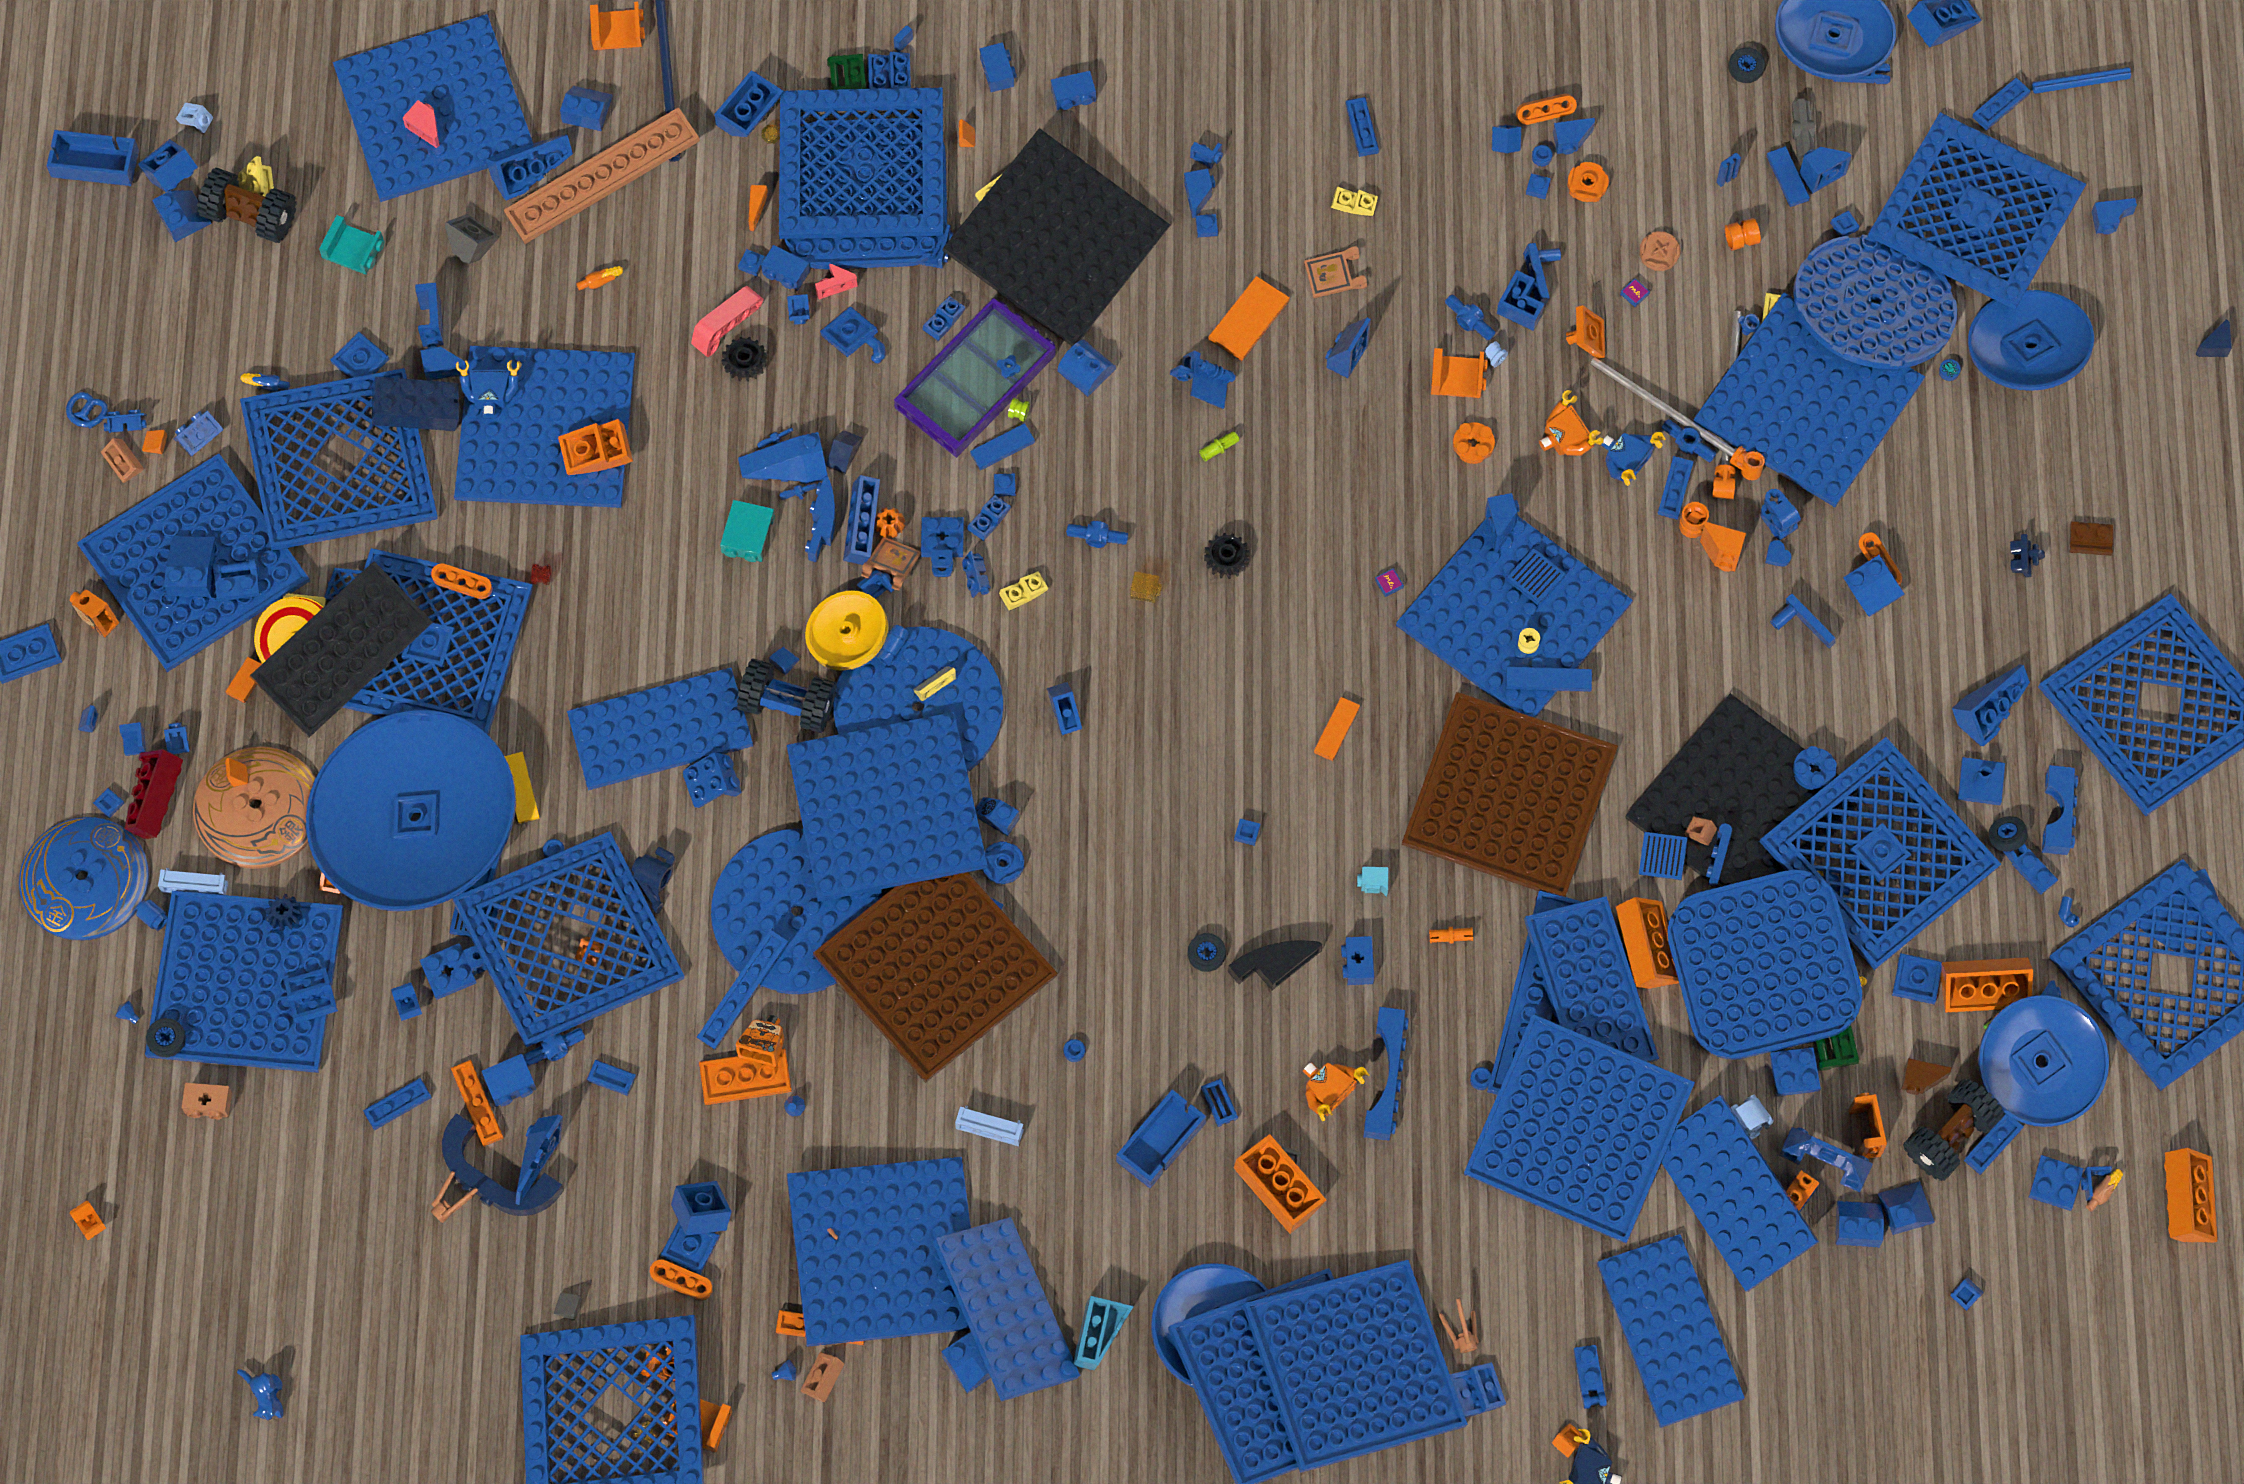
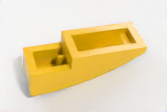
M523 752L504 756L514 779L516 790L515 811L518 823L540 819Z

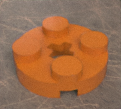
M1593 162L1580 163V166L1572 168L1568 175L1567 186L1569 194L1583 202H1598L1607 191L1609 178L1600 165ZM1588 178L1591 179L1590 181L1593 184L1587 186L1582 181H1586Z
M1475 422L1463 423L1455 432L1453 449L1462 461L1470 464L1481 463L1493 453L1495 439L1490 427ZM1476 439L1480 444L1472 447L1468 441Z

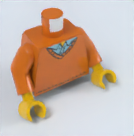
M1566 390L1563 393V400H1560L1553 408L1546 420V437L1539 440L1543 451L1554 447L1559 455L1581 456L1593 448L1594 444L1600 445L1604 442V439L1601 437L1596 440V436L1600 435L1601 432L1594 430L1590 433L1572 405L1568 406L1569 403H1574L1577 400L1575 395L1571 400L1568 399V395L1572 392L1571 390Z
M1312 1062L1309 1063L1303 1070L1310 1078L1306 1084L1305 1093L1309 1108L1319 1115L1321 1121H1325L1324 1115L1327 1117L1329 1115L1332 1116V1112L1356 1088V1080L1360 1084H1364L1365 1081L1362 1076H1370V1074L1364 1067L1356 1069L1350 1066L1326 1063L1319 1070Z

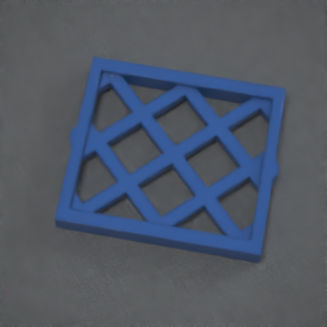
M334 568L324 596L326 601H331L334 598L333 596L338 595L339 592L356 578L353 574H360L362 571ZM338 574L340 578L335 581L336 575ZM350 575L352 580L346 583L344 579ZM342 581L343 586L337 589L336 584ZM332 587H333L334 590H335V592H333L332 594H330L331 589H332Z

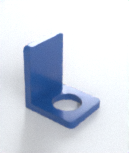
M2112 1166L2087 1167L2085 1169L2083 1177H2081L2082 1191L2085 1190L2086 1201H2090L2093 1197L2091 1176H2107L2112 1171Z

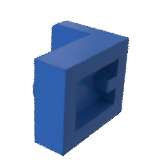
M1194 142L1191 146L1190 158L1210 169L1215 163L1218 164L1223 156L1222 144L1217 143L1213 151L1208 146L1200 145L1197 142Z
M181 722L168 724L169 728L164 729L167 752L171 754L190 752L187 725L182 726Z

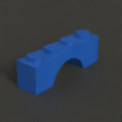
M2049 765L2046 771L2045 793L2057 801L2060 806L2061 816L2056 822L2046 825L2042 835V853L2068 855L2070 849L2074 848L2075 836L2072 835V828H2075L2076 816L2073 815V808H2076L2077 796L2074 795V788H2077L2078 776L2075 775V768Z

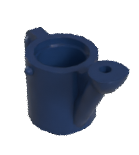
M661 847L656 849L655 854L666 859V862L645 854L642 857L639 856L632 866L634 879L637 880L652 902V908L656 914H659L663 907L659 893L668 884L672 876L673 865L676 861L673 853Z

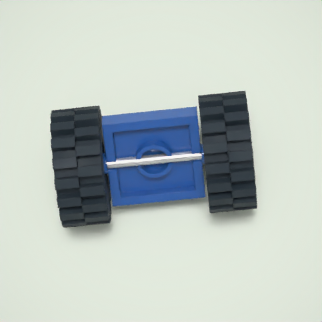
M754 658L751 659L740 684L737 708L760 715L766 706L771 710H780L792 716H801L800 727L822 733L827 726V721H829L830 713L833 709L837 683L814 676L811 685L808 688L773 679V664Z

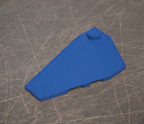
M565 134L501 152L486 158V162L493 182L504 200H509L526 193L530 186L543 179L546 173L551 169H555L573 153L568 135Z
M818 432L797 436L738 458L742 478L777 479L781 480V482H788L789 480L809 484L823 481L824 476L828 477Z
M2018 665L1975 690L1952 708L1958 726L1980 746L1984 747L2000 731L1999 725L2003 719H2007L2010 715L2009 709L2012 704L2018 702L2029 685L2030 681L2024 665Z
M554 1115L538 1118L534 1125L531 1124L526 1132L527 1142L515 1204H521L560 1143L563 1116Z

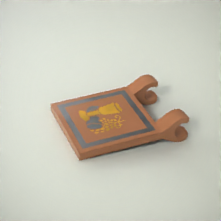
M1351 247L1342 252L1304 261L1313 298L1367 287V280L1364 275L1351 280L1346 261L1359 259L1358 247Z
M883 537L871 557L863 564L861 576L869 578L874 568L894 575L892 588L899 591L906 577L921 556V551Z

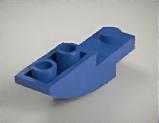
M824 476L822 483H818L816 489L818 496L816 501H812L810 513H812L814 521L811 531L813 537L812 540L807 541L805 552L808 553V560L817 562L823 544L831 546L835 530L836 512L834 495L829 477Z

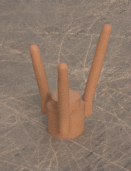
M454 1171L450 1173L438 1196L431 1203L434 1207L431 1213L442 1223L472 1199L473 1195L478 1191L477 1188H474L453 1206L445 1200L441 1203L440 1200L455 1175Z
M1457 1298V1308L1463 1333L1458 1334L1459 1339L1456 1338L1444 1315L1440 1313L1439 1317L1451 1337L1455 1349H1460V1353H1467L1478 1349L1475 1311L1471 1312V1334V1331L1467 1329L1461 1300Z

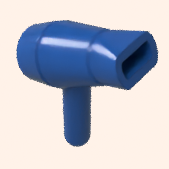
M894 625L890 631L888 630L885 643L877 656L884 665L890 666L896 654L905 644L909 635L907 629L900 625Z

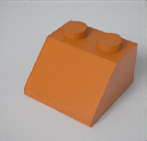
M1705 522L1700 543L1714 566L1726 572H1735L1746 533Z

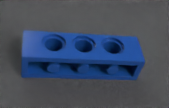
M860 475L853 482L843 561L863 565L871 557L880 479Z

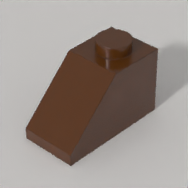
M1908 1058L1901 1089L1913 1095L1923 1094L1947 1079L1952 1067Z

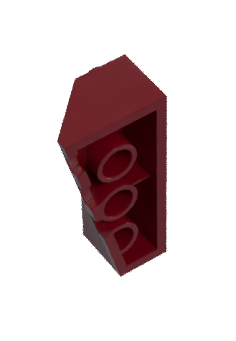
M163 749L139 754L138 760L142 762L141 767L136 769L135 776L138 777V782L132 788L131 795L134 797V802L129 804L124 829L143 839L157 838V835L160 833L163 818L168 811L170 797L175 791V783L182 770L183 759Z

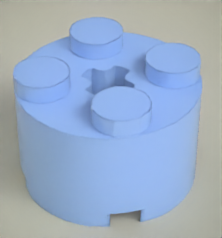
M1755 1095L1748 1097L1741 1106L1735 1104L1730 1107L1751 1140L1760 1135L1763 1126L1767 1129L1774 1121Z

